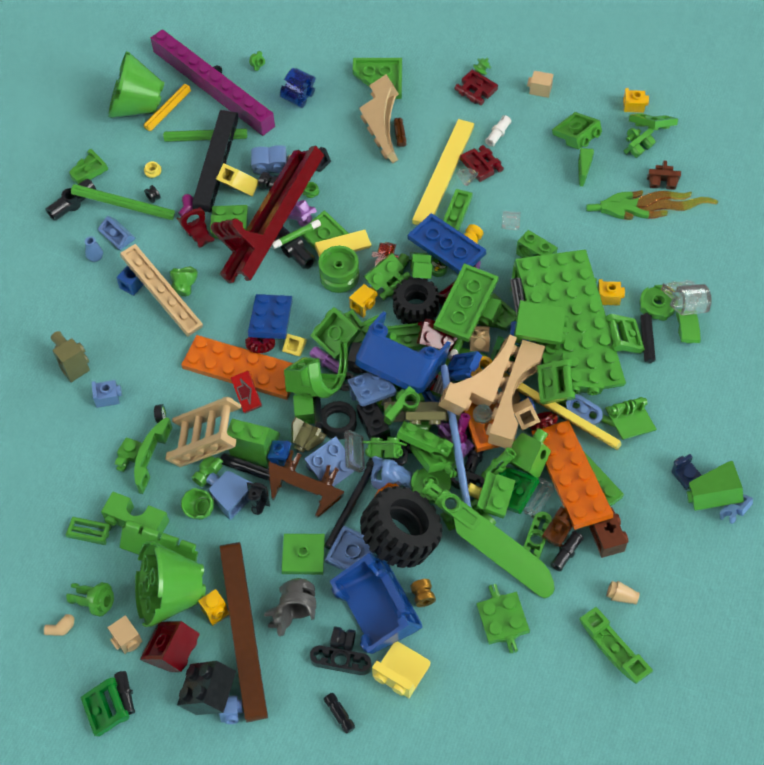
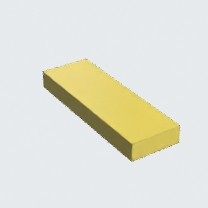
M361 230L316 242L315 248L320 257L324 250L332 246H346L356 252L370 248L371 242L366 230Z

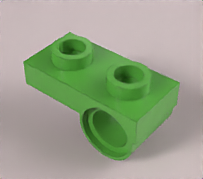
M410 386L406 390L402 389L395 398L397 399L394 405L390 404L384 411V422L389 426L401 411L415 412L417 410L420 397ZM412 399L414 400L415 404L408 405L406 404L405 400Z

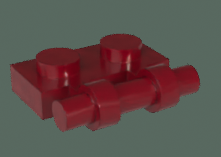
M472 69L462 78V84L464 85L456 84L454 88L458 91L459 95L466 96L472 103H477L481 106L484 103V99L480 97L483 96L488 99L498 90V84Z
M484 145L479 147L480 152L473 148L460 155V160L479 182L494 175V169L499 173L504 170L501 161L492 155V151Z

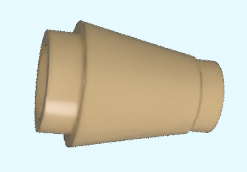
M611 581L607 591V597L611 598V601L635 605L640 596L639 592H636L620 581Z

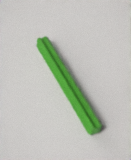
M236 129L233 139H246L248 136L247 129ZM214 130L165 131L163 138L165 142L211 140Z

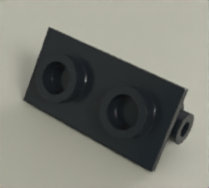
M247 482L248 498L252 504L251 511L255 515H260L265 506L270 507L267 487L261 483L255 482L253 484Z

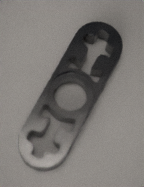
M321 645L315 646L310 652L311 663L318 668L366 675L372 667L370 657L364 653ZM319 652H322L324 657L318 661L316 656L319 655ZM329 654H332L331 663H328V658H330ZM342 655L347 658V662L344 665H337L335 658ZM350 658H353L354 662L352 663V667H349L351 663ZM361 660H364L366 665H364L363 668L360 669L359 665L356 663H360Z

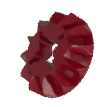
M248 337L245 339L246 348L253 353L269 352L276 344L273 338Z
M552 412L538 413L537 416L540 422L528 428L535 430L552 426V424L557 422L558 416Z

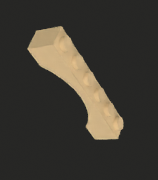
M522 340L521 346L516 347L514 353L516 360L515 362L511 361L508 370L511 373L510 377L506 376L503 383L505 391L500 392L497 403H500L498 408H494L492 414L493 424L489 423L486 435H489V444L505 449L507 447L512 448L518 428V422L512 407V397L524 380L538 372L537 365L541 364L545 346Z

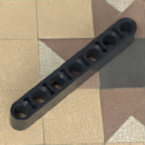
M220 110L193 198V209L200 207L204 212H212V206H214L221 183L216 178L223 163L226 164L238 124V112Z

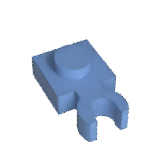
M743 494L744 502L725 505L720 511V519L723 520L724 517L730 516L729 521L733 524L736 521L737 514L743 516L751 507L753 498Z

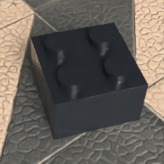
M219 661L190 664L186 671L183 687L179 693L177 706L195 715L224 713L236 671Z

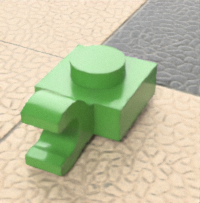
M125 438L117 451L118 458L115 461V465L118 466L116 470L124 472L130 461L135 463L142 444L141 442Z

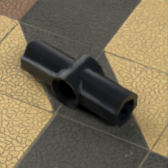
M85 179L80 184H78L80 186L96 189L92 181L89 179ZM67 188L62 192V197L45 210L50 218L55 221L68 211L78 210L81 202L86 198L71 194V188Z
M283 226L275 240L290 232ZM300 237L281 246L283 253L288 258L292 257L303 269H309L316 261L315 256L305 248Z

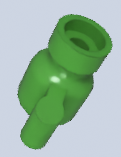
M213 456L204 458L199 465L200 471L194 473L191 477L197 485L204 487L207 484V477L211 473L217 474L221 470L223 461L219 457L214 458Z

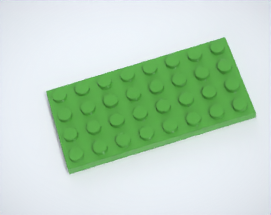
M586 249L515 259L514 264L517 275L522 279L525 301L566 308L565 316H568L567 326L563 328V332L566 333L565 343L560 345L559 350L555 349L554 344L536 341V344L545 346L542 364L560 361L563 353L600 355L601 370H604V389L624 386L626 381L617 351L613 349V338L609 324L606 322V314ZM561 368L559 369L560 392L563 393Z

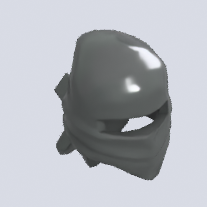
M294 578L285 582L279 587L281 597L278 606L264 613V616H272L273 621L268 624V628H277L279 637L285 634L293 619L310 616L311 620L315 619V586L307 579Z

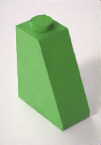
M728 461L690 481V491H686L688 503L693 504L695 511L744 502L743 487L733 461Z

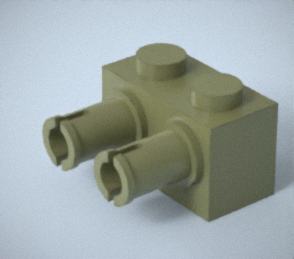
M60 331L54 332L50 337L56 344L53 353L63 374L70 382H73L90 371L87 364L90 361L85 355L86 351L80 342L76 343L73 338L67 341Z

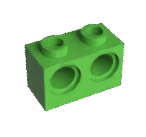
M527 230L517 241L516 254L522 258L555 254L558 247Z

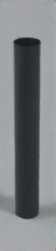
M313 396L315 427L321 428L323 426L321 398Z

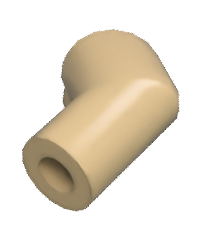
M66 614L56 625H45L44 635L64 636L74 625L75 619L73 615Z

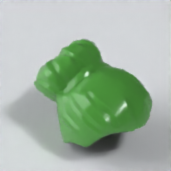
M191 266L181 269L173 268L170 271L171 287L178 295L189 296L192 292L191 286L197 279L198 271Z

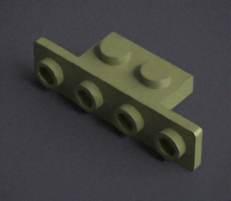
M385 402L384 411L390 404L394 405L396 402ZM406 402V404L414 405L415 402ZM419 402L415 412L401 411L393 422L405 421L414 425H421V422H429V425H440L441 422H449L447 410L438 406L439 402ZM461 414L456 415L457 422L459 421Z

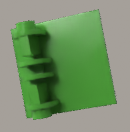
M638 397L637 399L605 407L622 440L657 430L645 410V406L648 404L646 398Z

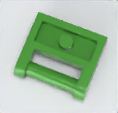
M616 314L606 316V322L609 324L614 342V351L624 350L641 354L645 350L636 319ZM616 324H618L619 331H620V334H621V337H622V340H623V341H621V338H620V335H619L618 328H617V325H616Z
M565 359L537 365L541 404L575 399L571 377L572 360ZM563 368L565 388L563 393L560 392L559 369Z

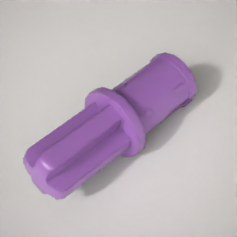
M313 347L310 351V357L319 358L322 367H327L337 374L339 362L319 347Z

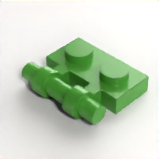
M390 253L363 277L375 291L382 287L384 291L379 296L384 301L386 298L393 296V291L398 283L401 284L403 279L408 280V277H411L408 272L402 276L400 275L399 271L404 267L395 255ZM394 276L396 281L388 286L386 282Z

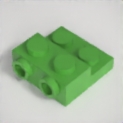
M574 112L552 129L554 136L565 139L567 146L578 150L583 146L587 147L590 141L598 138L602 132L600 120Z
M248 205L212 206L211 224L238 218L243 223V228L247 229ZM210 224L211 236H212L213 238H218V237L214 234V232H212V230H211V224Z
M333 307L326 313L321 323L315 326L310 336L334 359L338 360L340 358L338 343L345 339L347 347H349L361 330L341 310Z
M563 353L561 360H572L571 377L573 392L575 394L587 393L592 396L601 394L604 389V370H601V356ZM562 368V391L565 392Z

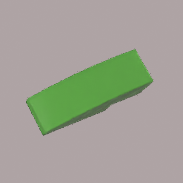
M410 252V268L413 278L431 279L432 263L430 254Z

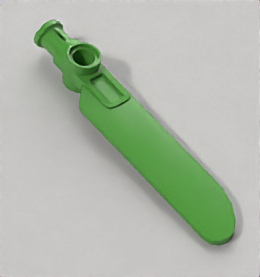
M432 478L421 491V494L429 496L435 501L434 504L441 508L445 514L454 518L456 532L459 536L538 596L548 598L553 594L555 590L553 578L549 569L539 558L460 500L457 495L452 494L447 489L443 490L434 483ZM449 499L454 500L456 508L448 509L445 506V502Z

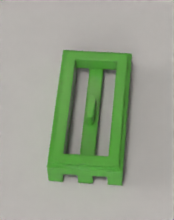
M72 517L66 537L106 545V538L109 537V531H111L112 526L107 523ZM75 524H79V525H84V526H89V527L104 529V531L102 532V531L92 530V529H90V528L77 527V526H74V525H75Z

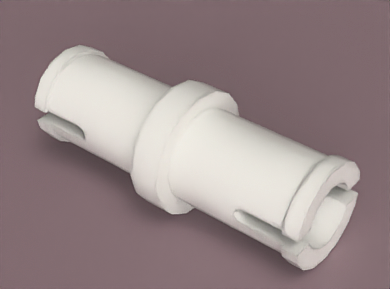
M503 115L498 124L493 126L492 132L485 140L488 146L494 147L499 138L504 136L505 130L512 122L508 116Z

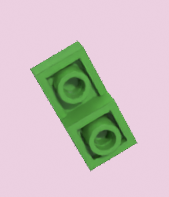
M677 309L678 334L681 342L689 344L700 343V327L696 310Z

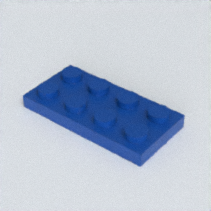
M432 213L407 235L408 240L458 274L464 263L473 267L486 255L485 248Z

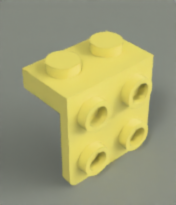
M395 642L381 663L375 662L372 667V674L379 683L386 684L397 694L410 698L429 669L430 661L402 643Z

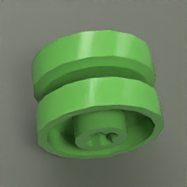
M338 245L324 250L320 255L318 261L320 280L327 290L342 293L353 289L357 285L360 277L359 261L354 250Z

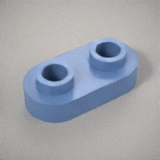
M575 395L574 400H567L566 402L567 409L593 425L601 422L603 413L600 407L584 397ZM575 402L580 404V407L577 409L573 408ZM590 413H596V418L591 419L589 417Z

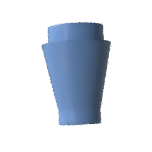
M87 237L85 239V256L90 261L97 262L102 258L103 250L94 237Z

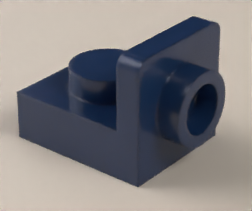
M691 454L685 457H678L674 461L671 471L685 490L689 489L690 481L702 476L691 463L693 458Z

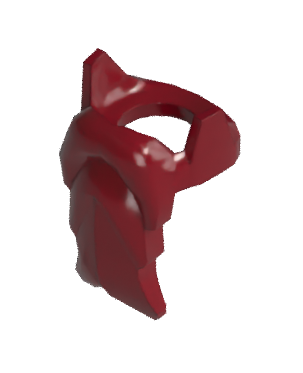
M200 207L185 213L181 218L177 217L186 234L190 237L192 236L193 240L198 243L199 248L215 241L209 235L205 224V212ZM199 215V218L187 223L190 216Z

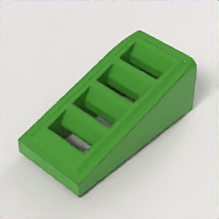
M580 149L578 171L579 185L582 187L585 184L593 160L594 149Z

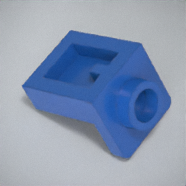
M273 440L267 457L270 462L284 466L289 455L291 442Z

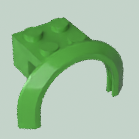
M343 339L338 343L340 362L337 374L321 373L319 358L302 357L284 369L286 392H294L295 395L311 394V396H318L320 398H329L336 393L342 386L347 373V341Z

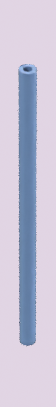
M441 365L440 370L443 388L445 389L450 383L448 366ZM447 410L462 501L471 507L456 414Z

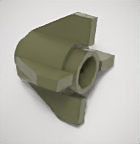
M297 417L291 423V443L294 444L293 448L299 452L310 451L322 443L326 437V434L322 433L320 428L305 423Z

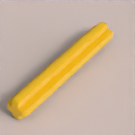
M183 84L144 123V128L152 131L190 93V86Z

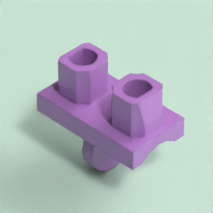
M306 200L297 201L288 218L297 220L298 224L303 227L312 221L311 214L316 213L317 210L315 207L308 206Z

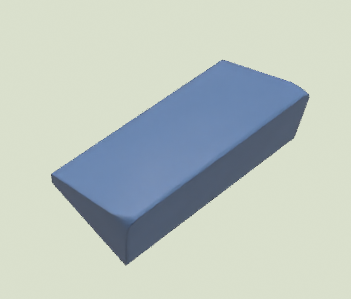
M108 215L97 229L119 250L136 239L115 218Z

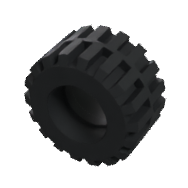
M408 277V280L403 279L401 284L398 283L393 291V311L396 314V318L398 320L401 319L403 324L423 322L425 319L434 320L439 311V292L437 286H434L432 281L428 282L427 278ZM413 299H419L424 302L420 304H412L408 301Z

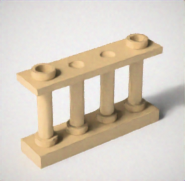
M223 397L172 418V422L179 425L181 431L178 448L167 452L165 460L178 467H183L234 448L236 439L227 434L230 412L241 409V404L230 397ZM221 416L219 432L214 434L216 418ZM207 422L205 438L200 440L202 423ZM194 427L191 443L186 445L189 428Z

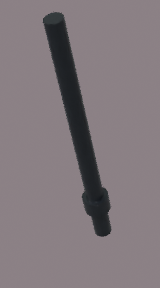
M369 458L366 463L367 468L324 545L328 549H331L371 477L374 465L372 458Z

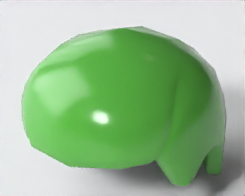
M192 488L185 492L182 497L181 508L187 516L202 520L211 515L214 509V499L207 491Z

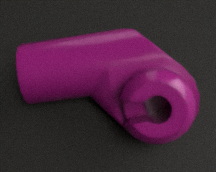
M185 194L182 197L183 207L178 212L181 217L193 210V197L190 194Z
M462 413L458 421L461 443H465L467 440L465 432L470 420V415L467 413Z

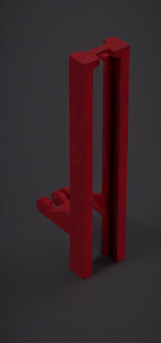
M316 145L311 146L307 151L295 150L292 152L246 230L238 218L211 224L212 232L232 251L231 256L219 274L228 283H233L238 274H242L246 281L252 280L324 157V154Z

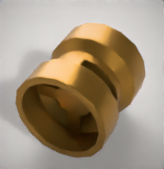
M420 579L410 585L412 593L415 594L414 601L417 607L429 606L436 601L435 594L430 590L432 585L429 579Z

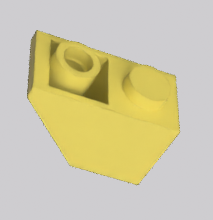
M224 163L216 178L222 184L252 197L259 181Z

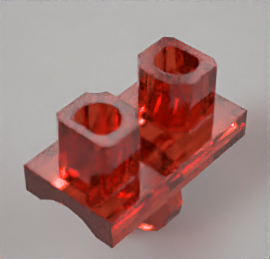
M390 242L380 243L378 251H373L371 256L374 258L378 257L375 260V266L390 253L394 254L396 244Z

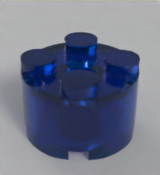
M292 68L284 79L287 81L285 86H281L280 97L304 108L307 98L312 97L315 92L313 85L316 77L298 68Z

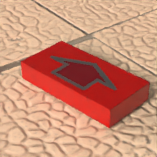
M248 370L231 377L244 413L262 407L258 392Z

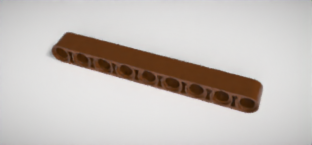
M241 543L220 545L245 720L248 723L268 719Z

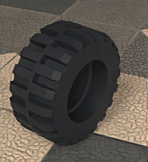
M393 486L392 488L387 487L379 491L365 508L360 519L361 534L364 535L363 540L365 544L370 546L369 550L372 553L375 552L378 555L377 558L381 561L385 560L387 564L391 566L397 565L400 568H405L406 566L411 568L423 563L439 545L443 532L442 524H440L441 518L439 514H436L434 505L431 506L426 497L423 498L419 492L410 491V488ZM392 519L402 523L410 534L400 530Z

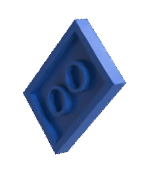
M256 294L248 337L286 339L293 302L292 296Z

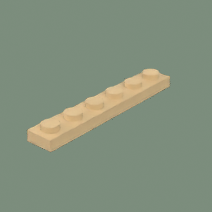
M136 244L120 253V257L187 337L203 327V323Z

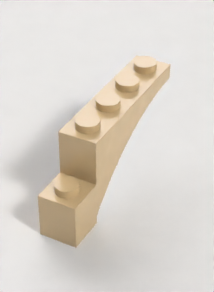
M384 75L369 85L373 91L370 93L373 99L359 109L362 112V115H360L361 119L365 124H369L367 127L368 131L372 136H376L374 138L375 143L379 148L382 147V155L385 159L389 158L394 163L398 158L391 142L390 119L395 98L399 93L388 76Z
M510 334L502 343L492 363L481 372L455 384L450 382L444 389L438 406L456 415H460L464 410L467 411L471 402L485 409L491 404H495L499 397L497 393L498 388H501L505 380L503 374L507 372L511 364L509 358L514 354L517 347L514 345L517 337Z

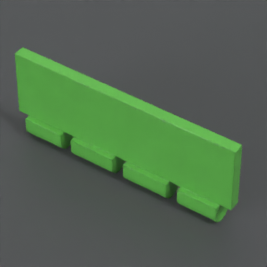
M130 520L127 521L126 526L122 527L119 547L121 549L139 555L141 547L146 541H154L197 562L198 552L195 551L196 544L181 540L179 544V538L163 533L160 538V531L146 526L142 530L141 524Z

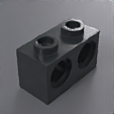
M377 403L366 406L356 405L358 418L369 440L371 441V438H382L383 441H387V436H391L390 428L384 422V417Z

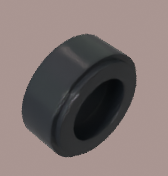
M163 404L154 406L156 423L166 418V410Z

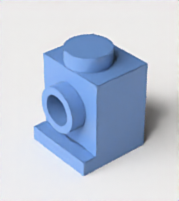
M115 380L100 383L92 382L93 399L97 408L120 404L119 396H122V390Z

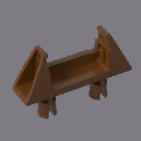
M290 450L284 466L269 462L271 498L273 501L280 487H282V482L285 481L287 484L317 496H322L315 517L318 518L344 496L343 490L332 486L339 471L336 467L331 475H329L331 465H327L322 480L317 481L295 471L302 455L297 453L292 461L293 450Z

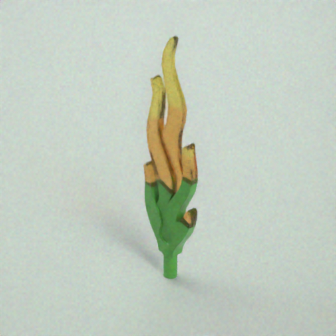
M640 190L614 194L606 200L600 201V204H586V211H601V213L625 220H632L633 216L653 219L667 216L668 211L663 209L685 211L702 203L718 204V200L709 197H698L687 201H671L668 199L685 200L691 197L692 192L656 191L642 196L643 191Z

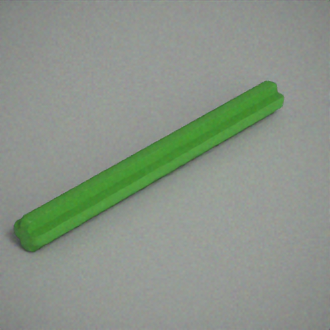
M73 184L71 188V194L169 220H173L175 216V211L172 209Z

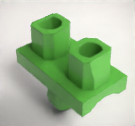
M630 128L627 131L628 137H626V141L632 142L623 150L624 153L627 155L631 152L635 158H638L645 151L640 145L641 143L647 150L656 143L655 139L651 136L654 132L653 129L649 128L640 135V129Z

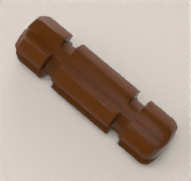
M395 118L394 127L397 145L405 147L407 141L403 119Z

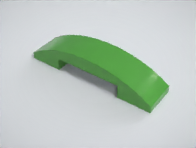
M166 417L154 426L138 451L134 477L140 494L144 493L149 482L150 475L147 466L157 443L166 444L172 430L170 418Z
M594 607L580 617V622L596 645L628 679L637 684L653 672V669L639 654L635 655L610 627V621L597 607Z

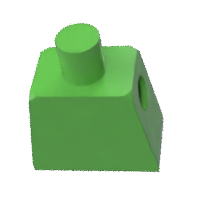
M540 428L536 430L533 437L521 433L513 442L511 449L516 453V457L509 464L539 479L551 453V450L543 444L548 433Z

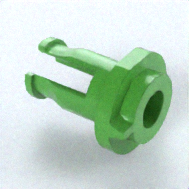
M104 582L95 587L80 586L77 583L71 584L72 588H76L77 593L87 595L86 597L66 594L68 603H77L80 606L88 607L92 615L99 617L105 615L111 609L114 602L112 587Z

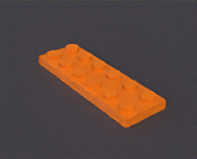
M196 335L181 364L182 369L228 383H232L231 377L248 370L258 392L288 400L291 393L286 392L284 369L293 363L260 353H253L249 350Z
M569 420L542 428L543 431L548 433L543 444L551 450L545 466L566 513L569 515L574 530L613 518V511ZM536 430L531 431L532 437L535 434Z

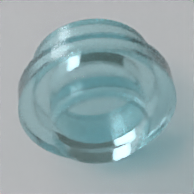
M481 404L473 410V418L476 422L485 424L491 421L493 412L489 406Z

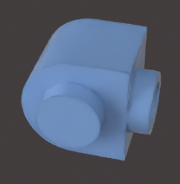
M238 696L228 697L224 713H219L221 722L226 724L238 723L239 713H243V702L238 700Z

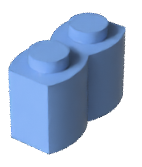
M278 145L269 148L255 147L251 149L253 173H280L287 162L286 146Z

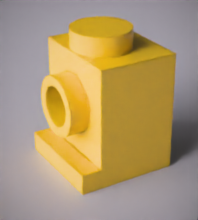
M625 88L623 97L624 112L644 113L645 106L649 104V95H645V91Z
M599 279L597 288L602 304L620 306L621 298L625 297V287H621V282H606L603 279Z
M363 284L349 297L350 308L364 318L366 316L365 311L375 305V298L378 296L375 289Z
M216 589L198 600L202 612L212 626L230 615L224 599Z

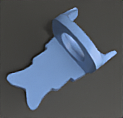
M377 456L372 457L374 465L371 473V484L375 489H381L387 483H396L410 488V491L412 490L411 479L413 473L411 471H407L394 460L382 459ZM382 468V480H377V473Z

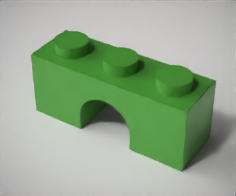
M116 492L111 493L101 511L107 524L123 527L130 520L141 524L142 530L146 526L160 531L161 537L169 523L167 512L148 505L143 514L139 516L130 515L134 508L131 498Z

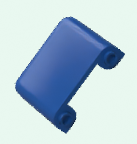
M368 553L331 579L330 583L335 597L347 602L363 632L360 642L362 649L366 653L374 654L416 633L423 626L387 561H381L377 558L378 556Z

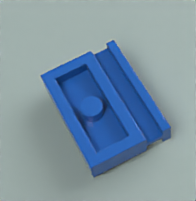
M478 351L453 355L448 365L450 381L471 378V372H475L479 367V362L483 355Z

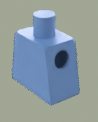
M226 471L221 477L215 473H211L207 477L206 482L211 485L208 491L214 499V503L231 520L250 501L248 498L247 482H252L230 471Z

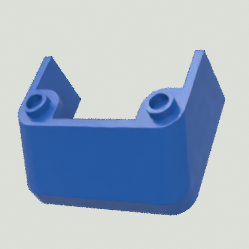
M383 311L369 326L357 352L355 363L358 367L399 387L407 389L410 386L416 393H422L441 371L440 366L445 365L451 342L447 341L440 351L433 347H424L420 352L410 349L386 337L388 328L384 325L386 312Z

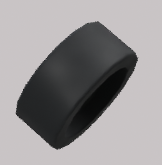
M333 401L327 404L322 409L323 426L321 429L323 433L332 439L336 436L338 440L351 436L357 426L354 408L343 401ZM341 412L350 418V422L342 428H334L327 424V418L334 413Z

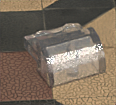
M691 280L682 282L672 281L662 284L661 290L672 298L670 306L679 314L689 315L708 313L710 311L712 298L710 290L705 284H696Z

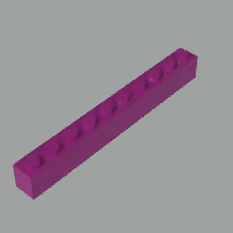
M162 29L150 37L154 53L228 110L238 112V117L262 136L275 127L273 112Z

